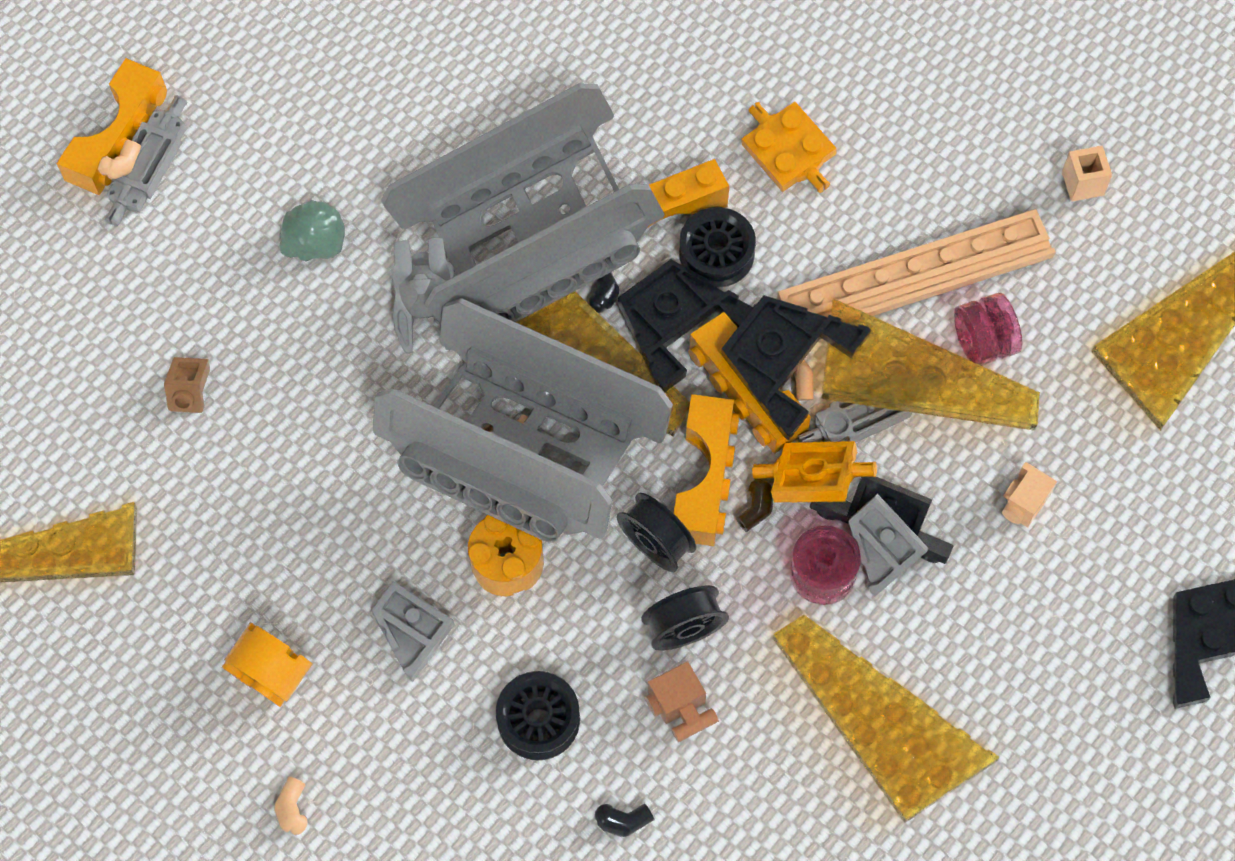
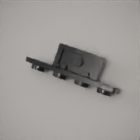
M861 477L852 503L848 501L810 503L809 507L817 511V514L822 518L839 520L849 524V519L878 494L928 547L927 552L921 556L922 559L932 563L941 562L946 564L954 547L948 542L920 531L932 499L879 477Z

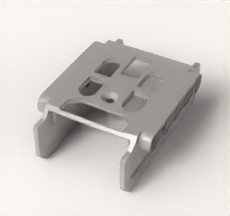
M578 83L388 186L381 201L402 229H407L419 222H433L439 238H444L445 252L450 263L454 266L456 276L434 287L425 302L428 310L440 324L443 306L447 302L461 298L517 322L622 267L639 255L640 247L637 241H639L649 225L662 219L665 214L648 184H628L621 189L618 188L593 138L600 125L614 118V114L598 84ZM595 152L614 192L586 206L572 174L579 160ZM552 175H559L563 178V185L557 192L534 204L531 203L525 191L526 188ZM513 196L519 212L492 226L482 224V215L487 209ZM562 205H569L570 210L568 213L561 214L559 212V208ZM512 229L518 243L476 265L470 250Z
M461 298L447 302L442 309L440 343L444 347L456 351L465 363L433 406L394 388L378 392L374 398L373 433L391 442L401 456L397 464L405 476L546 542H555L562 533L569 535L585 532L602 539L607 532L613 502L612 498L603 488V485L633 439L646 437L657 443L663 442L670 420L672 402L661 387L467 300ZM461 378L479 385L483 394V399L467 421L440 410V407ZM498 398H506L533 411L524 424L495 411L492 407V402ZM546 417H549L575 429L579 434V439L572 443H565L538 431ZM489 424L493 427V431L488 432L481 429V426ZM544 447H547L588 467L582 475L539 454Z

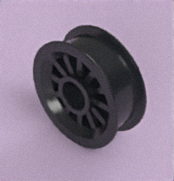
M723 207L703 209L692 215L685 222L681 230L680 263L709 279V284L715 287L733 285L742 280L753 266L756 248L754 229L743 215L734 210ZM721 245L724 248L721 250L712 249L711 246Z
M638 493L635 496L636 504L627 513L619 512L616 516L617 522L635 547L653 563L666 571L676 572L678 560L686 552L694 553L696 551L695 540L685 525L666 506L645 493Z
M705 585L685 589L649 607L643 613L641 621L645 625H650L654 636L651 642L652 648L659 651L680 648L700 641L721 629L728 622L729 615L719 608L716 600L719 594L718 588Z
M533 671L517 676L504 687L497 700L496 721L500 736L512 752L526 759L547 760L560 755L573 743L580 727L579 703L574 690L564 679L549 672ZM538 691H544L542 697H538ZM533 692V698L529 699L526 694ZM552 694L556 696L551 701H549ZM518 699H521L524 705L517 703ZM536 709H542L548 713V717L539 723L528 719L529 714ZM566 717L565 721L558 718ZM511 724H518V725L513 728ZM552 726L560 729V731L556 733ZM527 730L525 737L520 736ZM547 732L550 738L544 740L543 734ZM534 734L538 735L539 741L532 740Z

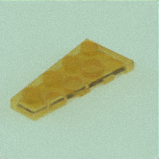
M135 502L122 505L121 509L107 513L104 510L89 514V518L71 523L64 521L53 524V528L36 533L32 530L1 539L0 583L135 575L137 505Z

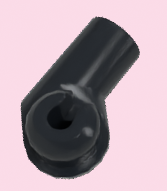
M611 272L596 280L599 286L595 291V295L589 299V305L596 313H602L606 308L610 309L619 295V286Z
M645 803L629 813L617 810L610 804L600 805L595 811L597 825L603 831L620 837H627L655 820Z

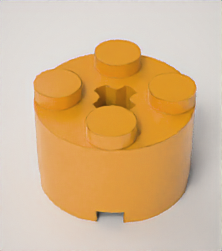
M489 515L481 520L471 532L468 541L470 565L477 582L484 590L497 596L507 597L523 590L526 591L536 584L544 567L541 539Z
M250 622L225 657V662L221 668L281 707L284 701L287 702L313 664L301 654L299 656L295 654L288 645Z

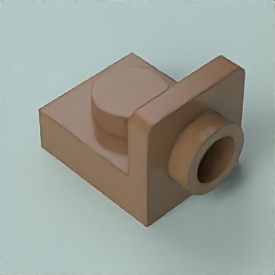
M173 358L164 382L169 411L203 412L204 400L202 392L210 372L209 359Z

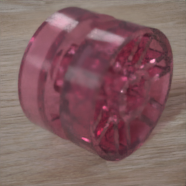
M997 292L982 297L979 302L974 300L955 307L954 324L958 340L967 359L974 367L995 362L997 357L1004 359L1021 352L1022 334L1020 325L1011 303L1003 293Z
M817 526L804 532L794 546L790 565V579L797 593L807 601L820 605L839 602L849 595L855 585L861 562L860 550L856 541L846 531L834 526Z

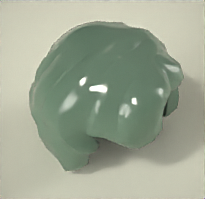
M310 200L288 211L281 224V242L279 244L281 253L290 258L298 257L302 261H309L315 258H334L341 252L345 236V225L339 212L325 202Z

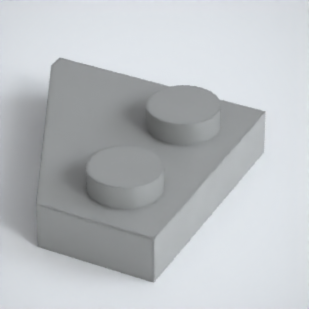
M878 494L848 521L853 538L857 540L858 554L862 565L865 566L870 582L869 589L874 597L928 550V547Z
M394 581L371 610L407 678L412 682L455 625L453 619Z

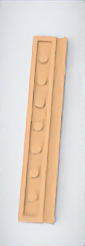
M1034 209L778 291L777 298L778 300L808 308V312L828 317V315L841 318L842 322L850 324L1051 259L1056 251L1051 247L1047 231L1037 210Z

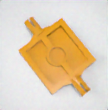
M795 101L773 115H769L760 102H756L755 107L752 105L748 112L757 120L759 125L741 138V143L779 189L784 192L795 183L808 179L819 193L823 192V188L826 190L830 182L824 178L819 169L823 163L837 154V148Z
M855 441L784 443L782 454L774 464H753L752 474L754 479L774 478L771 490L774 503L845 502L852 480L855 477H876L877 465L875 461L855 462L857 456Z

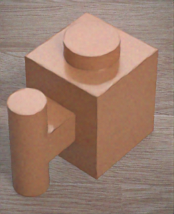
M688 661L648 681L649 695L645 696V700L652 714L655 717L661 715L665 724L679 717L684 722L671 729L678 743L719 722L712 708L698 714L696 709L705 704L706 692Z

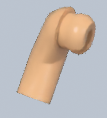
M125 140L119 157L111 159L105 156L101 159L98 167L99 173L108 175V178L113 180L128 175L134 167L141 145L131 140Z
M803 360L793 373L796 382V399L798 401L814 400L813 371L807 362Z

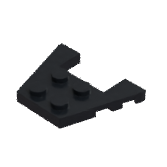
M672 259L618 297V306L655 384L661 387L664 393L684 379L687 374V369L666 349L669 345L715 311L719 314L725 312L738 328L756 305L754 304L752 307L739 300V295L727 290L724 292L709 284V279Z
M763 295L722 347L721 354L781 434L787 440H790L807 418L809 411L780 391L819 339L825 340L852 359L870 336L871 329L861 324L855 326L842 322L841 318L828 315V317L808 312V308Z
M1235 579L1179 591L1173 596V642H1175V662L1173 663L1175 693L1173 694V705L1175 709L1204 703L1211 698L1199 665L1200 663L1235 656Z

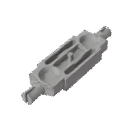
M178 95L174 96L167 111H154L147 123H141L132 141L141 145L134 167L128 175L115 180L112 179L113 184L106 194L113 203L107 217H105V221L110 225L113 224L117 227L126 210L141 211L147 198H152L182 144L181 138L187 129L184 122L179 118L184 107L187 105V101L181 96L180 98Z
M910 371L895 378L893 375L830 403L829 408L816 413L814 419L815 428L798 435V441H855V443L910 418L913 411L926 405L925 393L943 385L942 379L937 372H934V374L918 380Z

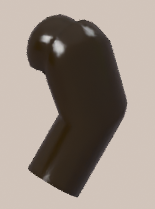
M755 479L749 485L748 491L751 492L750 495L752 497L751 507L736 517L739 526L745 532L751 530L772 513V486L767 481Z

